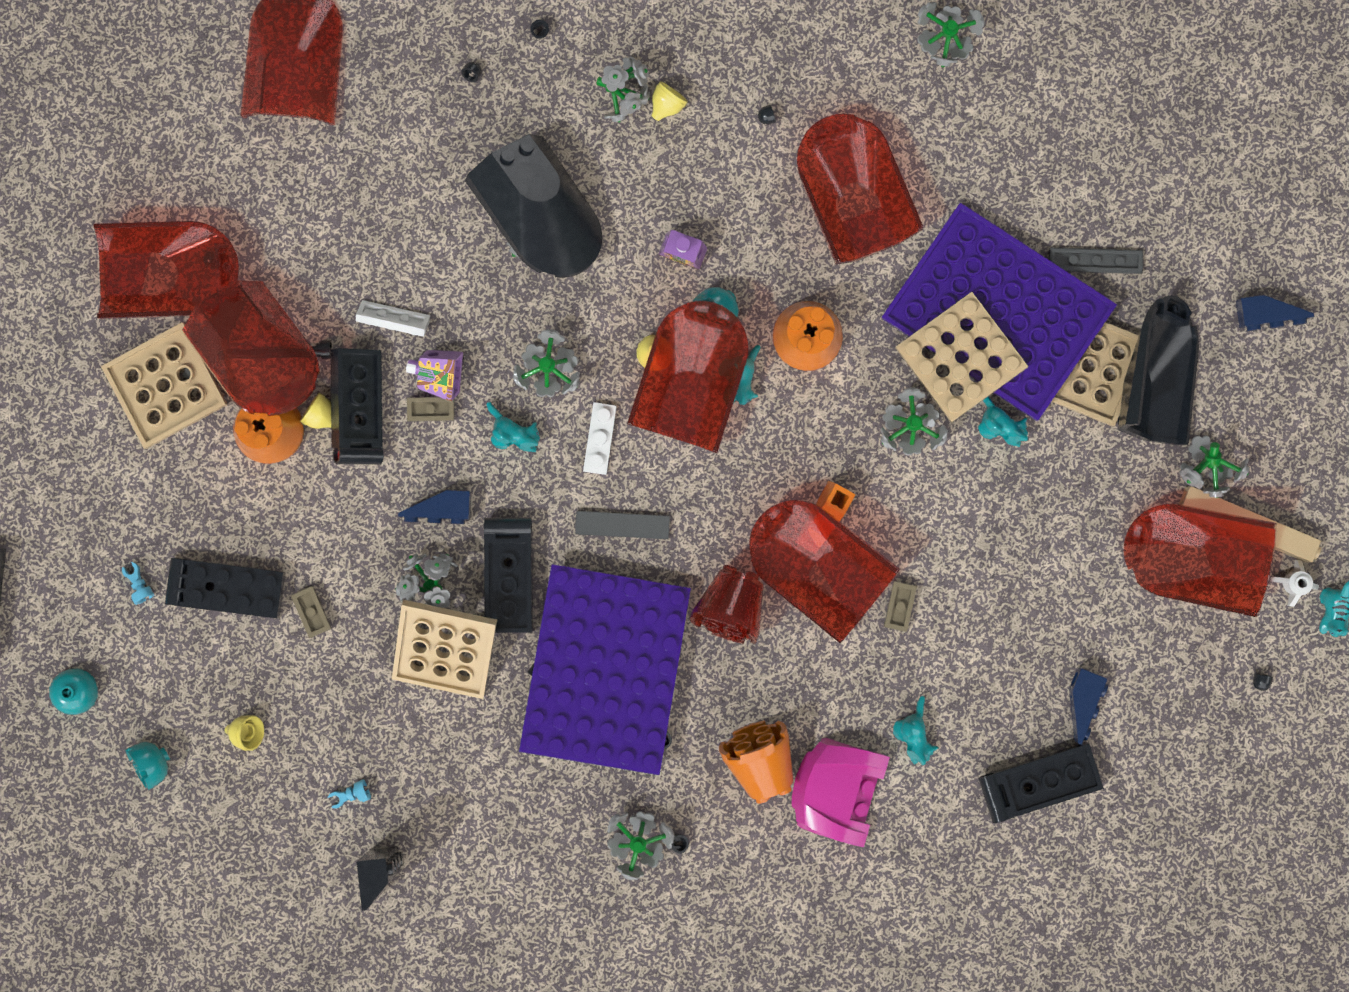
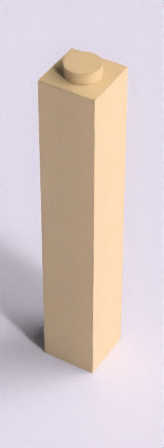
M1192 486L1185 487L1177 507L1179 510L1306 563L1316 560L1321 552V547H1319L1321 540L1221 498L1209 497V493L1205 494L1203 491Z

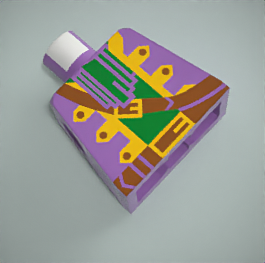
M670 230L665 235L658 255L700 270L707 247L699 239Z
M428 350L420 356L419 361L410 359L407 363L406 371L407 373L418 375L417 387L420 390L452 401L460 393L463 352Z

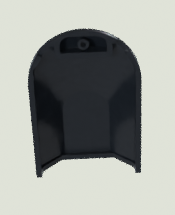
M528 134L490 153L467 174L465 182L518 257L531 269L538 273L545 272L555 275L557 278H565L584 272L595 262L602 246L600 222L543 136Z
M1177 296L1160 297L1151 305L1144 318L1124 378L1120 416L1118 417V431L1143 441L1170 445H1188L1198 363L1199 337L1197 326H1192L1190 319L1191 309L1184 300Z

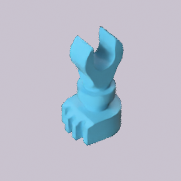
M131 562L134 567V573L129 575L125 567H122V573L133 583L131 587L136 592L131 597L134 604L137 605L146 601L144 598L149 596V599L152 598L154 593L150 586H144L146 583L144 579H141L140 567L136 563Z
M364 779L354 783V788L348 787L344 792L334 791L329 794L328 798L337 796L340 800L338 804L331 808H339L347 800H356V797L362 802L370 800L371 794L369 789L366 791L364 789V786H367Z

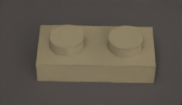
M441 397L407 398V421H455L454 399L448 401Z
M893 581L883 627L904 632L908 631L917 586Z
M314 586L291 595L309 638L332 629Z

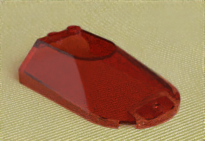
M261 0L250 22L240 115L242 118L260 114L309 118L335 126L343 23L341 15L332 0Z
M835 114L819 120L807 130L797 152L798 174L835 265L857 262L897 246L923 230V224L889 144L876 125L853 114Z
M197 221L93 224L99 249L101 299L97 319L202 315L212 312L223 305L232 295L239 277L237 253L229 239L209 224Z
M234 281L196 304L182 329L189 343L231 400L240 409L250 414L263 413L268 416H274L291 411L306 401L316 387L315 383L320 373L317 356L311 345L263 281Z
M694 301L679 306L663 319L656 332L627 425L652 431L718 453L748 358L746 332L739 319L731 311L713 302Z
M789 500L772 506L758 518L750 534L751 562L759 577L839 643H842L901 570L825 509L808 501Z
M1181 504L1158 505L1143 512L1129 527L1124 541L1126 566L1128 570L1133 568L1137 583L1155 595L1258 617L1268 588L1276 547L1277 523Z

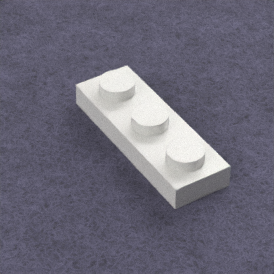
M362 300L356 313V322L423 337L430 321V315Z
M593 402L583 472L607 475L617 408L615 405Z

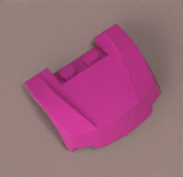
M827 737L822 738L812 752L806 753L795 777L792 807L795 809L796 824L800 828L817 835L864 847L870 825L865 823L877 779H884L890 757L878 752L850 746Z

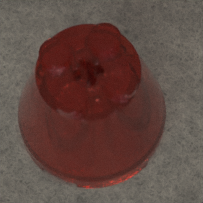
M724 565L723 569L719 570L692 610L690 622L696 627L703 625L705 629L712 632V635L728 641L744 644L745 640H751L750 643L756 644L760 634L764 585L758 580L759 575L750 571H746L744 574L738 572L733 566Z

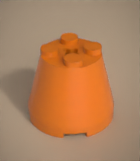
M802 301L787 307L779 315L773 329V344L778 356L789 366L802 371L818 370L832 362L837 356L843 340L842 326L838 317L830 308L814 301ZM807 328L815 331L814 337H811L810 334L805 335L804 331Z
M261 394L252 397L240 407L235 416L233 424L235 442L244 455L256 462L273 464L286 460L297 451L303 440L304 425L300 422L302 418L301 413L291 401L279 395ZM258 421L264 422L263 425L266 427L264 430H262L260 425L256 424Z
M765 721L752 723L732 733L733 738L729 741L720 743L719 752L722 760L749 797L756 800V803H765L771 797L778 794L786 795L791 792L793 772L788 730L783 722L777 721L775 724L766 725Z

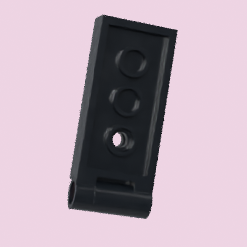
M332 349L330 350L333 461L335 464L381 465L384 458L381 350Z
M532 517L484 518V617L497 620L495 633L533 632ZM506 558H511L513 561L510 567L505 565Z
M171 558L165 604L278 619L280 618L286 572ZM210 582L214 583L215 586L212 591L208 589Z
M1087 742L978 777L992 823L1003 822L1104 789L1090 744ZM1029 782L1031 787L1026 791L1024 790V785Z

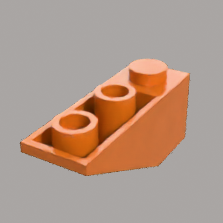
M828 481L795 543L816 553L843 518L856 494L834 482Z

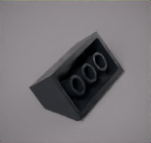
M398 846L369 850L356 862L362 911L367 910L379 898L401 870V866H404L403 852H398Z

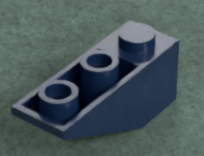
M1265 295L1236 300L1239 328H1246L1247 332L1261 330V325L1269 323L1270 329L1284 327V321L1292 320L1293 326L1307 324V319L1315 317L1312 312Z
M446 490L399 512L398 517H404V522H418V517L427 518V523H441L442 518L451 519V524H465V520L471 519L472 492Z
M1078 667L1069 687L1074 741L1082 745L1083 741H1087L1091 733L1089 725L1091 720L1095 719L1100 709L1098 702L1100 697L1105 696L1108 684H1106L1107 678Z

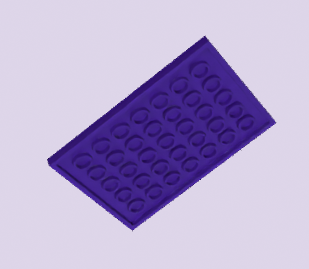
M959 203L881 319L910 337L955 303L973 292L1028 365L1027 369L994 393L1038 422L1117 304L962 203ZM963 319L960 322V327L964 331H970L973 328V322L970 319ZM948 332L944 333L941 336V341L946 345H950L954 342V336ZM982 337L976 338L974 346L979 350H983L987 347V341ZM926 346V347H925L926 349H928L929 351H931V352H933V353L935 354V350H934L933 347H931V346ZM959 351L955 354V359L958 363L963 364L968 361V355L964 351ZM992 356L988 359V364L991 368H999L1001 366V359L997 356ZM972 370L969 373V377L979 382L982 380V373L979 370Z
M552 564L519 752L660 775L691 588Z

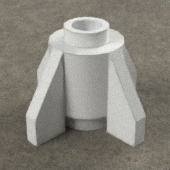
M1295 560L1293 572H1289L1284 578L1271 577L1270 580L1271 582L1283 583L1284 589L1289 593L1287 606L1292 607L1295 606L1301 595L1309 593L1311 589L1318 590L1319 585L1313 583L1311 576L1305 572L1301 560Z

